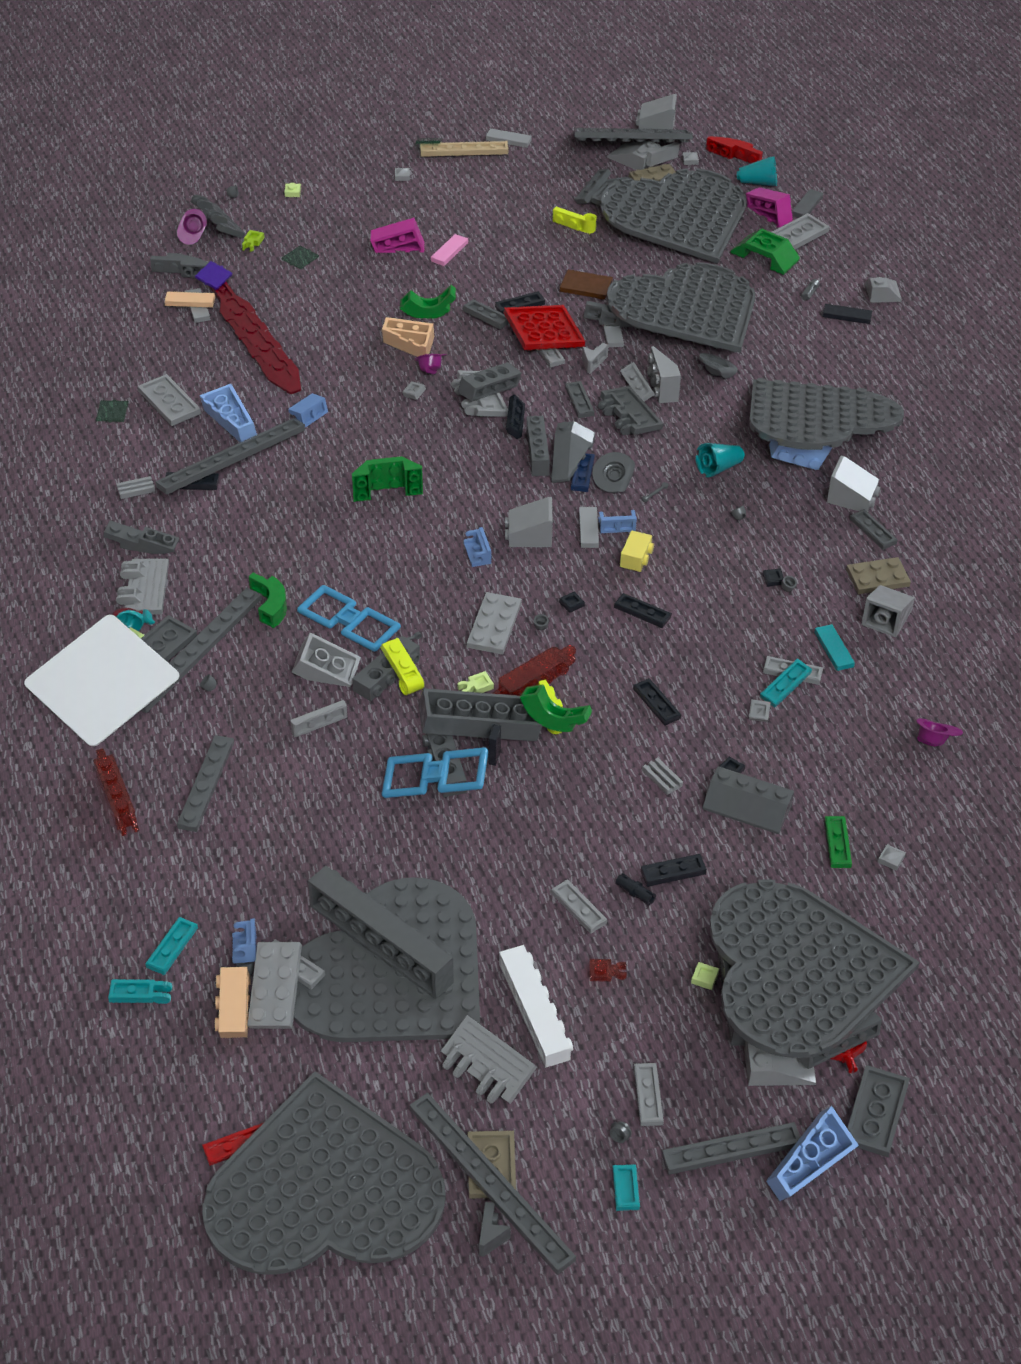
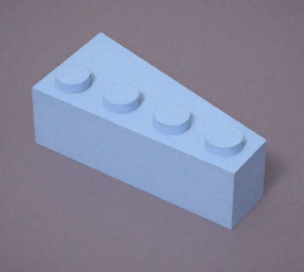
M232 384L200 395L204 411L239 442L257 435L254 423Z
M832 1106L819 1113L766 1182L779 1201L792 1196L859 1146Z

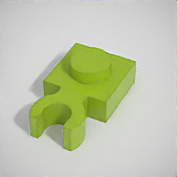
M249 230L244 237L242 249L245 250L250 247V252L254 251V246H259L263 241L264 233Z

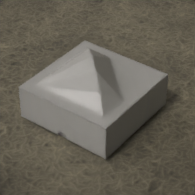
M683 152L684 165L699 164L697 152Z
M395 168V181H410V168Z
M411 381L402 393L407 398L417 400L426 388L423 384Z
M751 699L749 720L768 722L771 702Z
M887 844L878 859V863L897 871L905 858L906 852Z

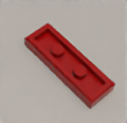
M263 1123L202 1145L209 1166L229 1159Z

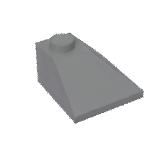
M877 277L869 278L865 281L870 302L902 301L895 280Z

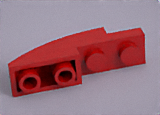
M707 137V151L728 159L735 157L748 163L762 160L763 152L753 148L751 143L726 137Z

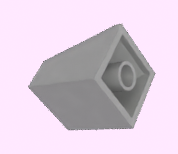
M677 94L643 103L641 109H638L636 118L638 129H673Z
M841 455L831 476L827 503L856 511L865 509L868 512L870 507L873 508L875 505V497L879 496L881 487H878L879 479Z
M552 497L543 498L509 510V517H505V528H509L505 529V540H509V547H552Z
M880 585L866 598L861 625L897 637L913 609L915 597Z

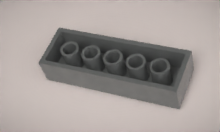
M423 688L418 704L422 733L489 738L492 727L495 724L501 726V739L537 741L542 725L528 714L520 696Z

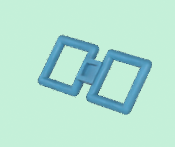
M325 585L320 586L297 608L298 613L329 629L333 628L338 622L345 625L346 627L341 631L344 637L374 652L401 628L400 623L369 607H366L361 612L354 609L356 606L355 600ZM324 593L346 604L330 620L307 609ZM367 616L390 626L375 643L351 632Z
M474 748L445 751L441 761H432L430 753L389 757L382 788V797L423 795L427 792L428 783L438 782L437 790L440 793L482 789L488 749ZM479 756L476 782L446 784L450 759ZM423 762L419 787L391 789L395 764Z

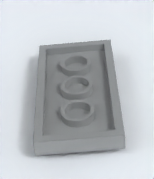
M807 213L772 231V233L787 238L794 249H797L828 233L830 226Z
M167 374L138 386V391L171 426L201 414L200 407Z
M486 592L468 638L467 648L504 654L522 604V599Z
M258 942L247 1024L249 1028L292 1029L302 949L300 942Z

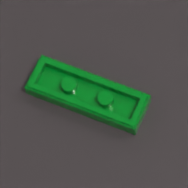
M825 816L824 822L830 867L851 868L852 860L845 816Z

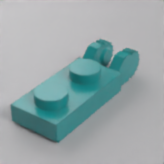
M112 979L108 999L109 1003L155 1002L157 1004H166L171 1001V996L169 993L162 992H171L173 985L166 981Z

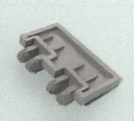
M458 370L456 375L458 379L451 382L452 387L455 388V393L462 395L458 391L462 377L479 371ZM500 393L473 402L465 399L461 403L465 413L471 416L506 417L508 414V408Z
M132 559V561H124L121 565L123 570L120 571V576L123 579H129L128 586H122L118 589L117 603L120 605L124 604L126 608H132L136 611L147 609L151 614H163L169 560Z
M468 1015L441 1050L447 1056L442 1064L446 1070L453 1066L461 1054L464 1056L454 1069L453 1075L456 1078L460 1077L472 1062L467 1072L481 1081L476 1089V1093L479 1095H483L494 1080L498 1081L487 1097L489 1103H494L506 1087L507 1089L501 1097L511 1104L537 1068L536 1065Z

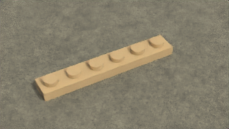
M508 142L420 143L421 156L426 157L508 154Z

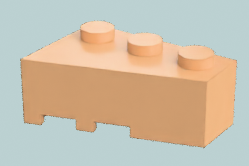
M386 317L382 327L383 343L417 357L429 354L434 340V326L432 323Z
M220 967V975H216V987L220 988V996H216L215 1000L216 1010H219V1018H215V1031H219L221 1038L248 1036V1002H250L248 990L249 985H251V978L247 967Z

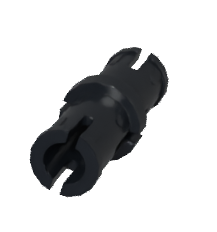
M624 873L617 877L616 885L629 892L630 896L640 899L648 906L655 901L656 894L646 889L641 882L632 880Z

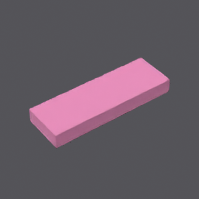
M454 234L431 256V262L445 266L468 244V238Z

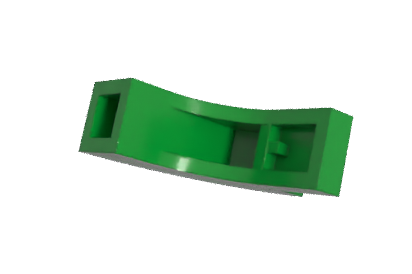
M450 285L439 296L430 299L420 297L410 290L400 300V310L414 318L435 319L450 311V304L456 298V288Z
M253 572L248 576L250 589L267 598V601L258 608L259 621L275 628L284 619L287 612L285 588L274 576L267 580Z
M544 684L526 687L520 696L528 714L542 726L554 731L572 732L576 724L586 723L592 713L590 705L575 708L558 706L548 696Z

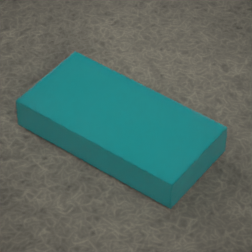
M613 1165L616 1211L640 1210L636 1165Z

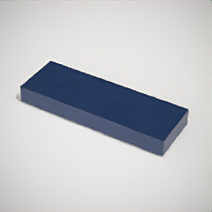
M585 453L586 457L584 460H580L578 463V469L573 474L572 491L588 492L595 454Z

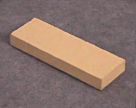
M167 292L165 306L213 307L215 293Z

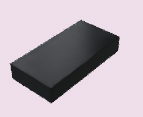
M494 724L489 736L488 763L489 765L496 766L501 753V726Z

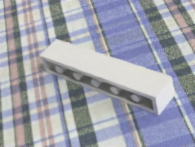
M524 945L499 952V965L545 1068L569 1061L571 1051H573L572 1042L564 1034L563 1022L557 1019L556 1007L548 999L547 987L542 986L540 982L541 975L539 970L533 966L534 962L531 953H527Z

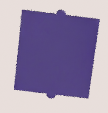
M210 261L195 275V278L217 290L232 276V272Z

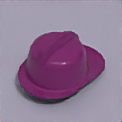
M190 209L185 212L177 228V237L182 243L190 245L199 241L207 224L205 214L198 209Z
M425 354L416 357L415 361L418 362L421 371L436 374L437 370L441 368L442 357L447 354Z
M922 718L916 720L920 725L917 739L919 742L929 746H940L946 742L949 736H960L963 734L961 729L951 725L935 723Z

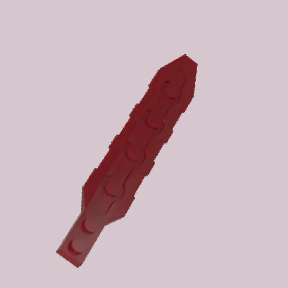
M227 282L217 290L209 286L221 303L220 314L234 329L238 339L247 347L251 357L260 365L261 371L266 378L289 394L302 391L299 369L287 357L280 343L273 338L266 324L256 315L252 305L237 296Z

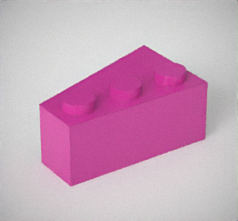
M760 187L746 193L748 208L760 216L764 215L767 217V221L777 224V228L793 221L790 194Z
M415 218L371 230L370 241L376 253H395V251H405V253L410 251L424 252V240Z

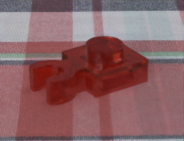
M590 959V981L611 982L612 977L624 980L627 978V972H620L619 970H626L627 963L618 962L612 965L611 959Z

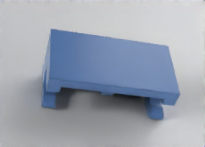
M313 393L288 409L290 414L295 415L297 420L305 424V427L328 413L325 398Z
M631 510L630 516L604 517L603 512H599L600 533L636 531L637 518L635 510Z
M483 527L467 531L465 533L466 536L473 535V538L463 540L471 566L491 564V549Z
M255 919L236 922L234 928H244V931L232 933L233 964L255 962L257 953Z

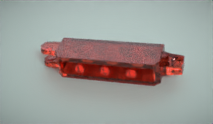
M568 645L561 650L558 647H551L500 677L499 688L492 694L521 696L526 687L537 686L539 681L546 679L548 684H550L557 677L565 675L569 671V666L576 661L574 656L576 653L575 646Z
M103 748L96 750L97 759L93 760L95 772L117 830H120L122 836L127 835L126 827L132 826L134 832H138L139 827L135 810L113 754L106 756Z

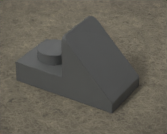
M485 1202L479 1242V1256L482 1257L511 1238V1227L498 1225L499 1213L495 1212V1203Z

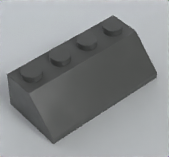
M718 766L711 779L703 810L780 834L792 807L794 791Z

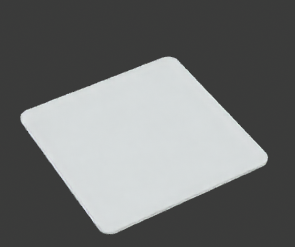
M107 615L27 677L24 683L26 688L88 745L97 746L179 679V672L114 615Z

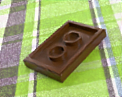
M568 269L560 285V292L605 300L608 288L613 282V277Z

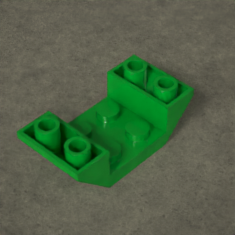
M762 228L746 236L731 250L732 254L745 258L751 251L771 258L770 269L783 275L800 260L799 255L787 238Z
M402 456L366 460L352 473L354 502L371 500V490L404 487L406 496L423 494L422 466Z

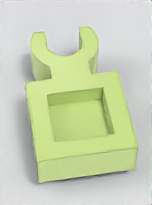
M486 671L468 677V682H459L458 690L463 689L462 691L484 693L494 689V683Z

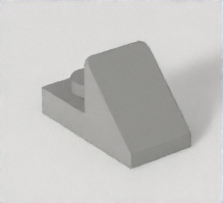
M602 343L594 351L583 347L582 360L587 373L591 374L608 357V344Z

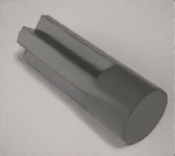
M813 279L801 295L803 300H809L820 285L817 279Z

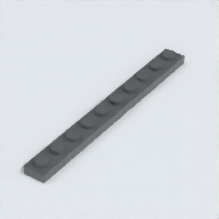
M292 418L155 481L156 488L166 495L173 493L188 484L201 480L203 477L305 431V424L296 418Z
M246 587L169 663L179 672V679L141 711L147 713L262 599V594Z
M426 1093L409 1105L410 1111L492 1203H495L500 1212L557 1275L576 1261L575 1254L429 1093Z

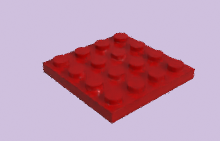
M564 305L504 308L503 313L524 350L585 347L586 341Z

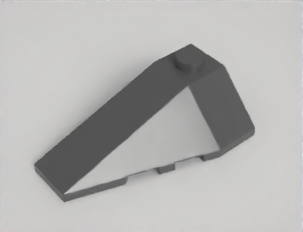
M575 421L557 424L554 439L552 483L566 482L571 479L578 469L577 465L580 460H584L586 457V451L588 449L591 450L593 447L595 432Z

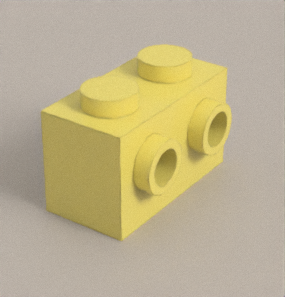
M631 530L621 552L620 567L641 572L643 566L648 563L649 553L652 554L654 549L652 535Z

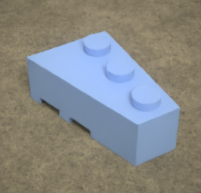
M771 440L769 443L771 458L814 470H819L832 449L829 446H823L819 450L796 449L780 446L775 440Z

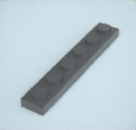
M214 736L177 822L178 829L198 831L234 745V738Z
M795 1122L665 1149L662 1150V1157L668 1175L792 1149L800 1139V1135Z

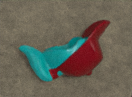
M125 607L117 609L112 613L128 628L131 627L137 631L142 628L144 623L148 625L155 623L152 619V614L147 609L136 611Z

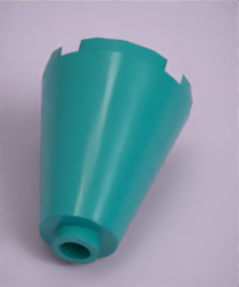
M775 156L740 167L739 171H737V180L747 184L777 186Z
M703 443L697 448L699 453L696 456V464L701 474L705 473L707 478L713 477L741 463L745 453L737 445Z

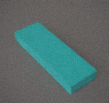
M831 624L815 628L814 633L836 671L853 668L855 662L834 626Z
M796 659L760 693V698L771 702L770 705L775 708L812 673V669L799 659Z
M179 917L145 963L146 968L165 975L198 929V924Z

